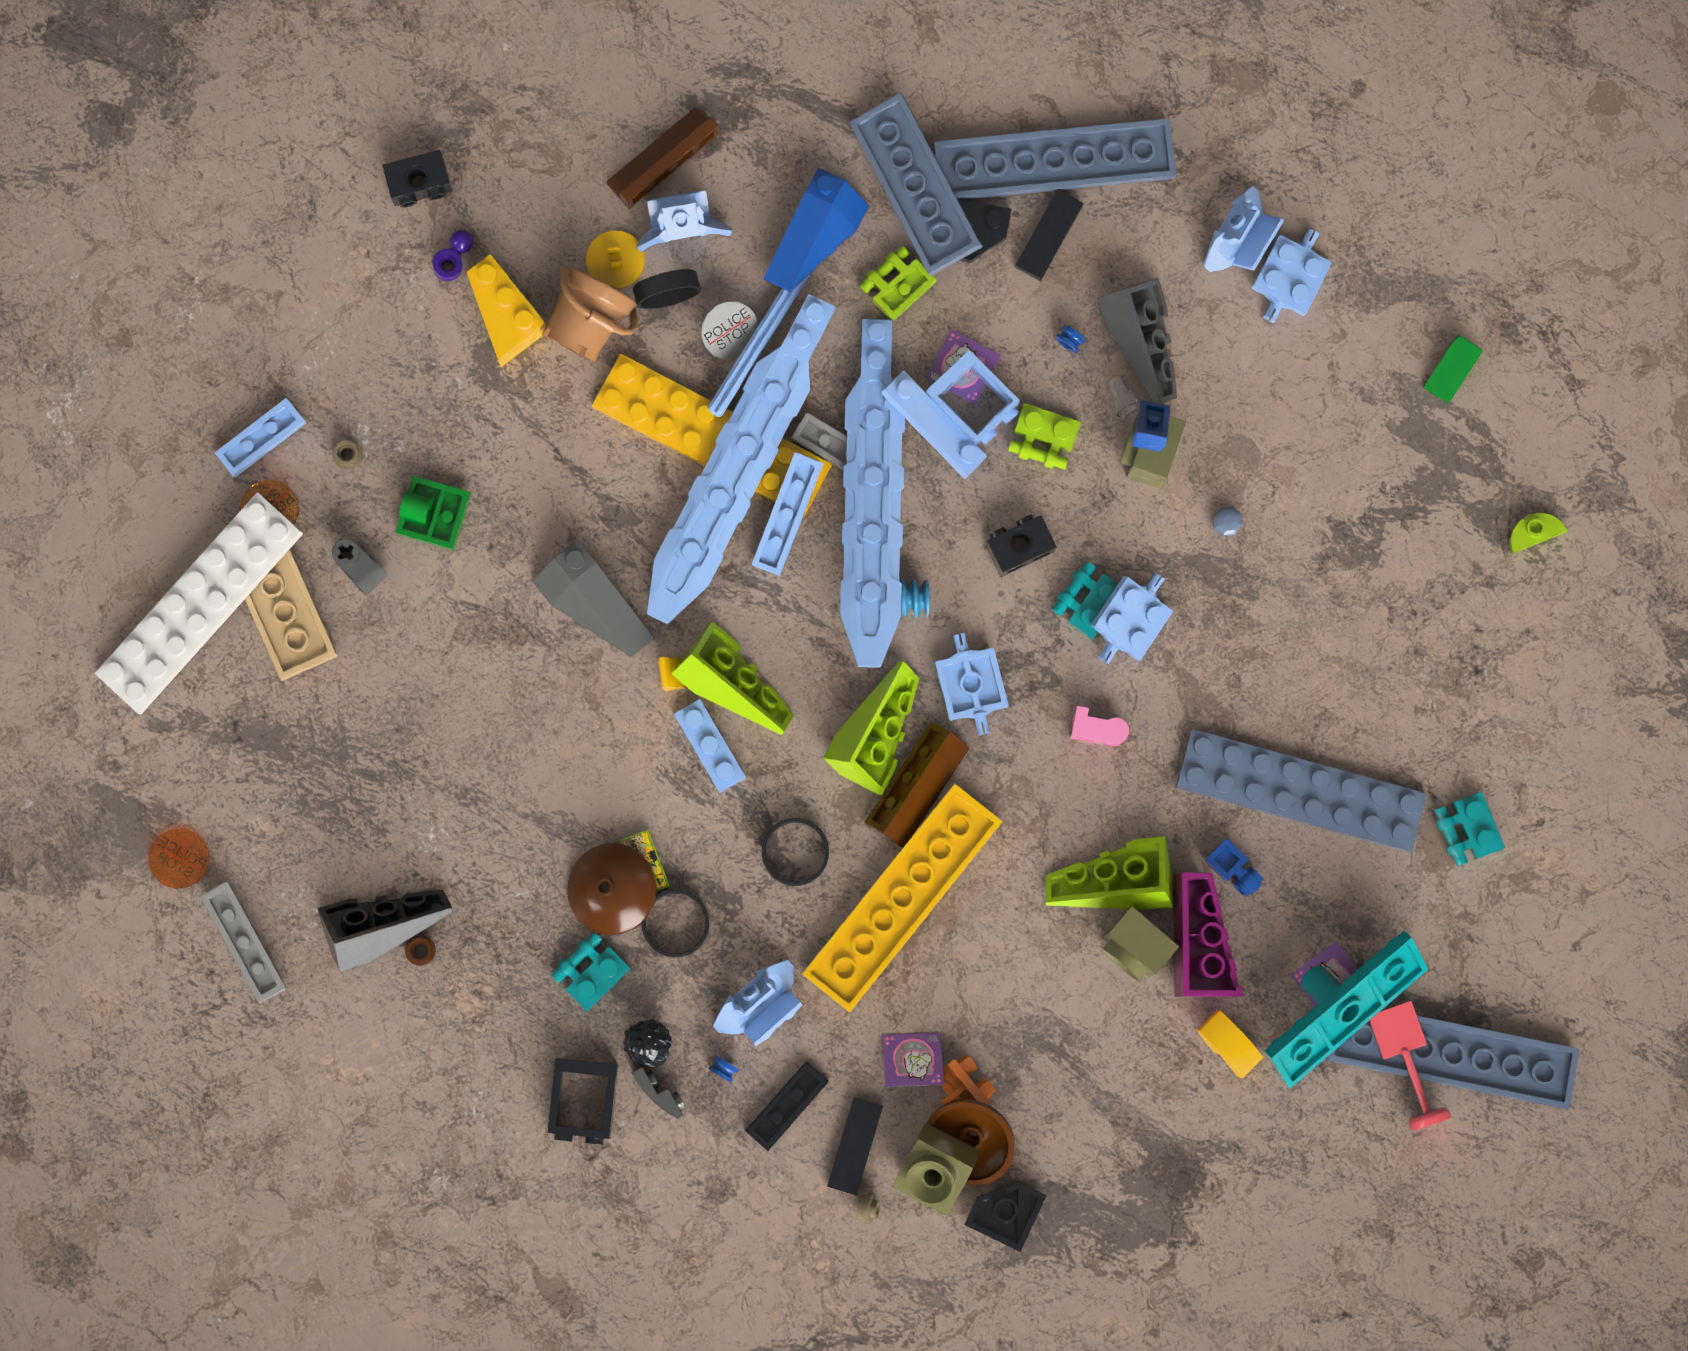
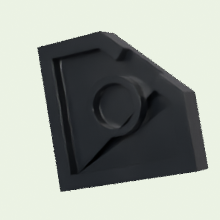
M958 199L983 246L959 261L972 263L981 257L983 253L1006 240L1011 208Z
M1020 1182L976 1197L964 1225L1021 1252L1047 1195Z

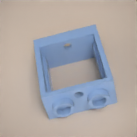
M970 350L926 390V394L976 445L981 442L986 445L997 434L995 428L1002 421L1008 424L1019 412L1016 408L1020 400ZM970 370L1006 404L977 433L942 399Z

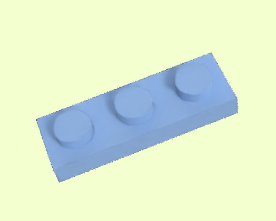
M285 398L217 450L215 454L232 476L236 478L305 425L306 422L290 401Z
M700 699L674 713L676 720L719 793L746 778Z

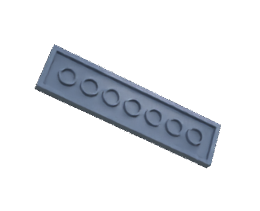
M1170 118L934 141L933 143L934 155L957 199L967 200L1057 191V189L1068 190L1176 178Z
M1194 729L1190 731L1176 784V789L1411 853L1413 850L1427 793Z
M1417 1016L1427 1045L1409 1051L1419 1080L1562 1109H1570L1579 1048ZM1370 1021L1326 1057V1061L1410 1077L1402 1053L1383 1060Z

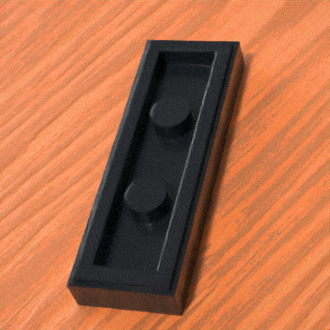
M1057 189L1019 257L1015 268L1041 282L1084 203Z
M806 1061L745 1131L769 1151L829 1081Z
M853 1098L827 1187L857 1196L883 1106Z

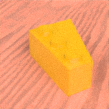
M489 254L468 270L467 275L500 367H502L542 337L546 323L492 255Z

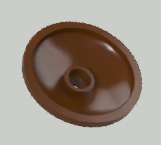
M619 843L601 844L584 853L572 868L567 886L569 905L578 921L586 928L604 935H619L638 927L650 914L657 894L656 877L649 861L636 849ZM608 882L610 888L608 892L604 893L602 891V885L603 883Z
M961 1099L942 1105L930 1116L928 1124L980 1151L976 1164L965 1185L980 1186L991 1183L1008 1170L1015 1154V1137L1008 1121L995 1108L977 1100ZM969 1131H975L978 1135L973 1136L969 1133Z

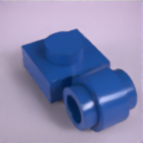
M1227 838L1205 859V862L1225 882L1234 875L1236 882L1233 886L1244 897H1247L1249 894L1253 895L1261 887L1260 882L1263 880L1261 875L1252 867H1249L1247 870L1242 868L1249 859Z

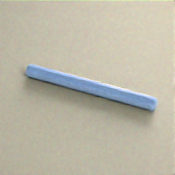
M809 276L791 292L783 288L781 289L708 405L710 413L717 417L723 415Z

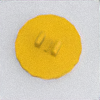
M610 230L597 236L591 242L586 252V265L590 275L615 289H621L633 284L640 277L645 267L644 251L640 252L636 248V244L639 241L633 235L624 231Z

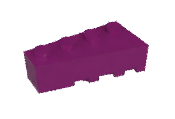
M1182 872L1173 875L1174 942L1179 946L1174 952V997H1244L1242 988L1238 983L1235 961L1231 956L1228 944L1229 937L1227 929L1224 928L1221 916L1222 910L1213 874Z

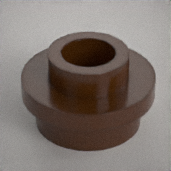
M424 935L412 937L405 946L406 958L417 966L429 964L436 954L434 942ZM418 945L426 947L425 955H416L415 949Z

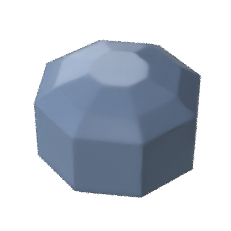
M1222 507L1212 518L1214 531L1222 537L1234 536L1243 525L1241 513L1234 507Z

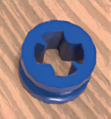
M1064 325L1061 328L1062 334H1057L1055 340L1068 351L1077 353L1079 350L1078 345H1083L1085 339L1076 330Z
M715 1056V1064L709 1066L708 1069L732 1083V1074L738 1073L739 1069Z

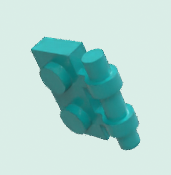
M1086 561L1080 570L1076 569L1072 575L1073 580L1066 590L1060 591L1056 597L1057 602L1051 610L1058 616H1062L1067 608L1071 610L1074 614L1068 621V624L1093 640L1098 631L1090 625L1118 583L1104 573L1096 583L1090 578L1096 567ZM1084 587L1090 592L1080 604L1074 598L1081 588Z
M1482 792L1452 803L1456 813L1454 816L1449 817L1445 806L1434 810L1438 822H1436L1438 830L1443 831L1449 846L1446 849L1449 856H1453L1457 867L1468 863L1464 853L1465 850L1471 849L1476 860L1505 848ZM1459 823L1467 839L1463 842L1459 841L1454 829V825Z
M595 932L586 940L583 938L577 944L579 947L567 959L563 957L557 963L559 967L551 974L558 983L567 975L574 981L566 991L586 1012L631 969L610 947L601 955L594 949L602 941ZM588 955L594 962L580 974L575 967Z

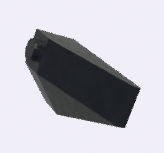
M444 890L407 893L402 899L387 900L386 896H376L374 902L358 903L357 898L346 899L317 908L332 957L340 972L372 962L453 913V907Z

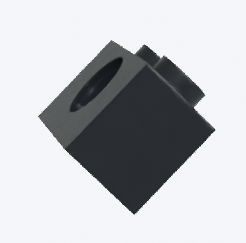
M440 150L382 165L394 206L400 205L402 208L411 207L417 204L418 200L425 198L437 200L445 197L446 193L452 192ZM415 176L426 178L421 186L410 184Z
M1032 514L1018 520L1016 522L1017 526L1008 531L1003 527L989 534L990 539L986 541L985 546L1000 577L1006 576L1056 551L1057 546L1042 515L1036 518ZM1015 537H1022L1027 541L1028 547L1025 550H1016L1012 546L1011 541Z

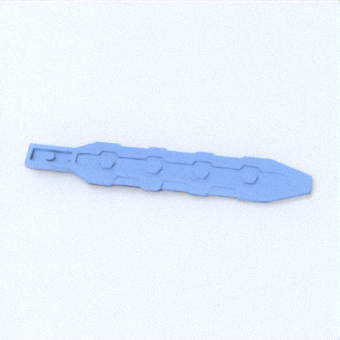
M808 294L782 346L755 364L743 387L744 393L729 422L724 424L715 441L717 445L702 474L697 476L688 493L689 499L673 529H669L654 558L647 609L649 616L669 624L709 586L724 557L722 554L739 522L743 521L751 505L750 500L764 472L772 465L779 451L778 445L792 418L797 416L810 391L808 361L835 311V306Z
M862 319L861 376L845 400L844 430L847 431L846 465H844L843 487L846 490L845 522L842 523L844 571L840 590V616L857 666L881 668L901 617L902 583L899 582L900 547L903 545V525L900 524L901 490L904 488L902 433L905 432V417L881 394L893 379L891 377L892 320Z

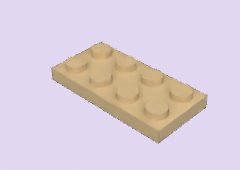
M289 549L245 598L281 681L338 656L291 549Z

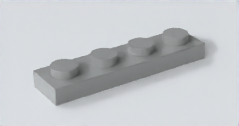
M806 413L792 435L791 440L843 471L844 465H846L847 436L811 414ZM904 471V484L910 475L906 471Z
M226 881L201 895L203 903L258 1003L261 1004L286 990L287 987L231 884Z

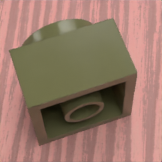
M1172 416L1169 417L1165 448L1158 452L1132 445L1137 417H1135L1120 463L1131 466L1127 478L1161 489L1168 477L1186 421Z
M1131 906L1103 937L1108 943L1102 951L1124 972L1140 982L1145 975L1149 978L1156 975L1179 946Z
M925 1122L892 1187L914 1198L919 1203L948 1216L976 1164L980 1151Z

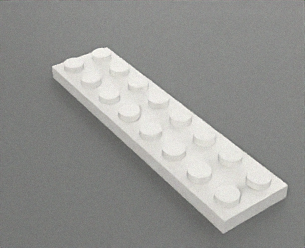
M257 492L94 674L135 712L142 714L303 535V532Z

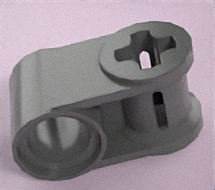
M341 539L333 546L332 555L336 564L365 596L388 576L386 571L354 541ZM343 549L346 551L353 549L351 551L353 555L351 560L346 557L342 559L341 551Z

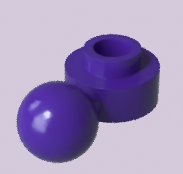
M463 229L455 231L450 237L451 248L440 250L435 254L432 265L433 271L439 279L452 281L462 273L463 263L460 255L470 251L474 243L473 237L468 231ZM446 263H450L453 265V268L449 271H446L442 268V266Z

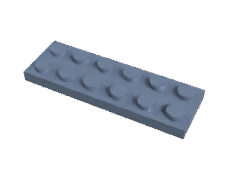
M902 93L895 95L849 122L930 276L983 247Z

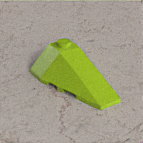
M711 621L682 656L672 675L695 694L782 735L794 716L793 712L774 688L764 685L756 675L759 671L753 662L748 664L738 652L741 649L739 644Z

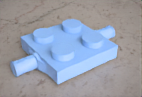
M1308 229L1301 243L1293 242L1282 235L1276 238L1251 288L1263 294L1271 302L1266 314L1263 316L1266 320L1270 318L1269 322L1275 323L1281 308L1291 309L1302 316L1306 315L1332 264L1331 261L1316 254L1312 249L1319 236L1317 231L1313 233V229Z
M1153 573L1145 587L1139 586L1129 577L1123 576L1090 625L1102 634L1107 642V645L1098 656L1102 662L1109 664L1117 650L1124 651L1135 660L1140 661L1173 611L1160 602L1155 595L1165 580L1159 574Z
M961 633L960 639L958 634L953 636L957 653L948 659L936 661L935 667L949 722L962 718H974L978 736L984 733H991L986 715L992 711L1007 708L1009 705L994 647L981 651L969 650L966 634Z

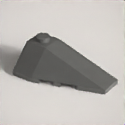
M1159 278L1098 297L1100 313L1104 318L1107 329L1154 403L1163 404L1176 399L1174 364L1167 354V344L1171 343L1170 333H1165L1163 318L1168 316V311Z
M576 540L554 557L532 581L552 607L575 620V622L586 627L629 657H632L654 640V637L579 540Z

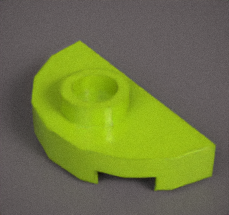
M1545 513L1529 514L1518 521L1511 532L1509 540L1511 555L1565 534L1568 530L1562 521L1553 515Z

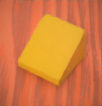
M659 657L658 659L661 684L664 691L684 689L686 687L672 675L680 658Z

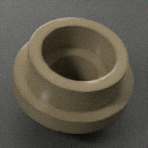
M343 439L333 447V461L342 469L355 468L362 460V449L354 440ZM351 450L353 452L352 458L348 460L343 459V452Z
M874 1193L860 1195L857 1204V1219L864 1220L865 1224H871L873 1219H877L880 1213V1200H876Z

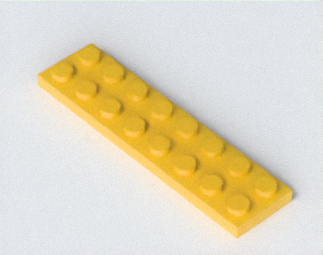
M623 354L619 355L592 404L594 409L703 466H706L717 445L715 441L724 424L729 422L733 414L732 411L726 409L721 417L713 415L708 411V405L711 400ZM782 438L777 447L779 451L770 468L764 472L755 493L774 503L776 502L795 452L823 462V467L803 516L805 518L831 470L832 464Z
M954 784L802 975L850 1013L1003 821Z

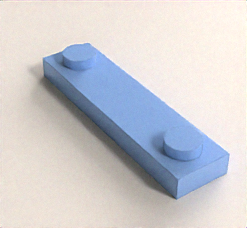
M904 370L881 392L964 479L987 457Z
M797 452L794 453L753 559V566L781 576L823 467V462Z

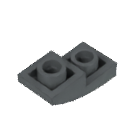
M642 1067L632 1073L642 1090L657 1106L677 1119L684 1116L681 1110L686 1107L677 1091L672 1094L669 1089H666L659 1094L655 1089L660 1087L652 1070L646 1073Z

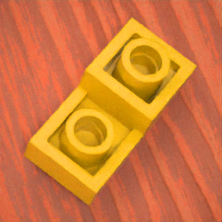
M1216 1010L1196 1030L1211 1050L1221 1055L1237 1077L1244 1078L1263 1058L1262 1054L1244 1033L1220 1010Z

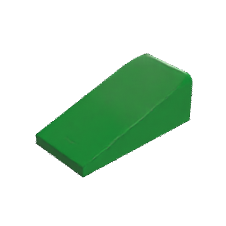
M1457 335L1423 389L1449 404L1483 350L1462 336Z

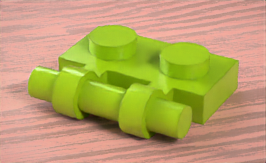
M901 246L895 252L891 251L884 257L885 261L875 271L871 269L865 275L866 279L858 285L865 294L873 287L879 290V293L873 297L872 301L892 322L937 281L934 276H930L927 273L925 267L917 259L908 266L903 262L910 255L904 246ZM893 269L896 270L899 275L887 284L883 278Z
M1024 403L1014 433L1024 436L1025 440L1024 443L1012 440L1008 451L1019 454L1018 458L1024 460L1031 458L1045 463V467L1053 469L1055 466L1065 470L1069 459L1059 456L1058 452L1059 449L1071 452L1081 422ZM1036 440L1051 445L1049 452L1032 447L1033 441Z

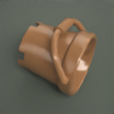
M571 266L560 269L562 289L542 335L551 341H557L562 347L596 362L613 332L620 335H631L637 330L636 302L621 291ZM630 315V326L628 328L618 326L623 317Z

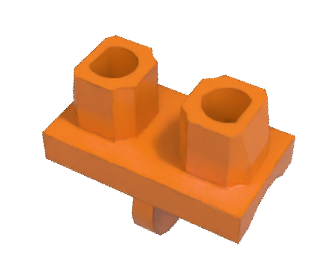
M969 1055L957 1061L954 1059L943 1067V1077L946 1082L941 1086L948 1094L942 1100L944 1104L952 1100L961 1099L977 1100L988 1104V1099L995 1092L994 1086L986 1078L975 1085L968 1076L977 1069L976 1063Z

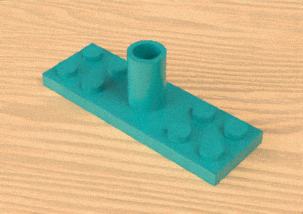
M1403 931L1397 937L1392 938L1382 950L1366 960L1363 966L1342 984L1321 965L1312 967L1304 974L1301 980V988L1318 1005L1304 1017L1299 1018L1281 1037L1273 1040L1270 1046L1264 1050L1279 1077L1289 1088H1292L1428 970L1414 940L1407 932Z

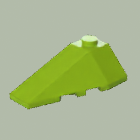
M904 661L897 662L839 729L823 757L839 775L877 795L883 794L895 772L898 762L897 759H894L898 742H903L905 732H902L901 729L905 715L911 713L920 679Z
M1166 837L1134 839L1125 843L1126 846L1110 853L1107 850L1100 853L1098 858L1085 863L1077 862L1046 875V905L1128 909L1132 906L1136 910L1173 907V877Z

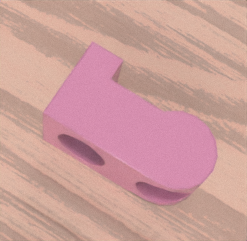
M1082 706L1075 708L1070 739L1107 746H1119L1127 739L1129 727L1123 719L1111 718L1105 720L1088 716L1089 708Z

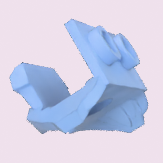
M1254 186L1249 187L1231 202L1233 207L1218 231L1214 230L1206 258L1203 261V265L1210 272L1224 270L1232 265L1255 270L1284 221L1282 218L1263 214L1259 191Z
M706 190L649 199L647 204L652 227L642 236L636 244V248L642 252L657 243L698 235L721 234L730 236L732 228L710 217Z
M783 960L756 971L757 976L733 997L731 995L728 996L713 1023V1027L718 1033H745L756 1046L763 1040L768 1039L776 1028L785 1020L792 1018L802 1006L801 1002L790 992L794 981V966L789 960Z

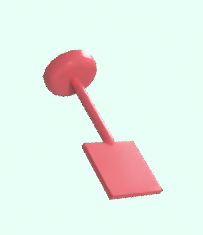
M1412 1001L1377 1013L1369 1021L1382 1058L1384 1060L1402 1053L1423 1113L1410 1118L1409 1126L1411 1131L1452 1118L1449 1109L1446 1107L1430 1110L1410 1055V1050L1427 1045Z

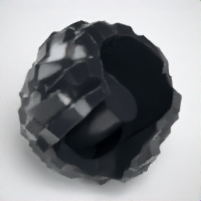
M654 1019L639 1021L624 1031V1051L640 1067H656L665 1063L666 1058L669 1056L671 1036L663 1023L657 1022Z

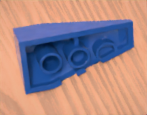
M818 167L770 263L764 280L791 292L815 270L817 265L828 255H832L842 242L850 238L857 231L869 205L846 180Z

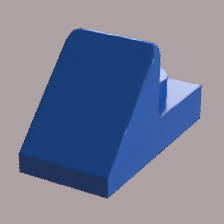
M1144 400L1140 401L1132 441L1134 447L1158 452L1165 448L1171 406Z

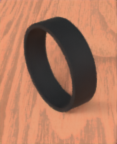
M680 269L648 277L635 284L633 292L638 308L657 309L689 300L701 292V287L695 270Z
M789 818L778 822L768 831L762 845V858L765 868L775 880L789 886H802L817 879L826 868L829 858V845L825 834L816 824L802 818ZM785 824H806L816 830L823 839L826 850L824 863L820 870L809 879L803 881L782 879L771 870L767 863L765 855L767 842L772 833Z
M679 889L666 890L656 895L655 902L666 895L682 894L692 898L700 905L705 915V930L702 938L688 951L668 953L660 950L650 941L646 932V919L641 923L642 932L648 944L656 952L667 957H684L698 950L704 943L709 931L708 913L703 903L692 893Z

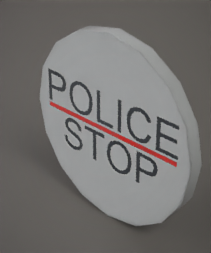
M723 301L714 305L705 314L701 323L700 336L705 348L712 355L721 359H736L740 356L757 329L758 322L755 314L747 305L738 301Z

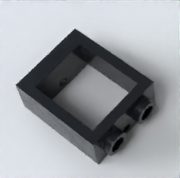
M555 1059L547 1132L555 1134L554 1140L572 1142L573 1136L585 1137V1143L603 1145L604 1139H611L619 1065ZM563 1072L608 1076L602 1130L557 1126Z

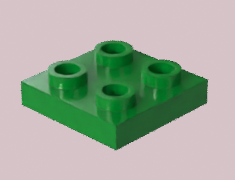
M412 475L408 491L405 492L400 505L399 521L395 534L454 551L471 492Z

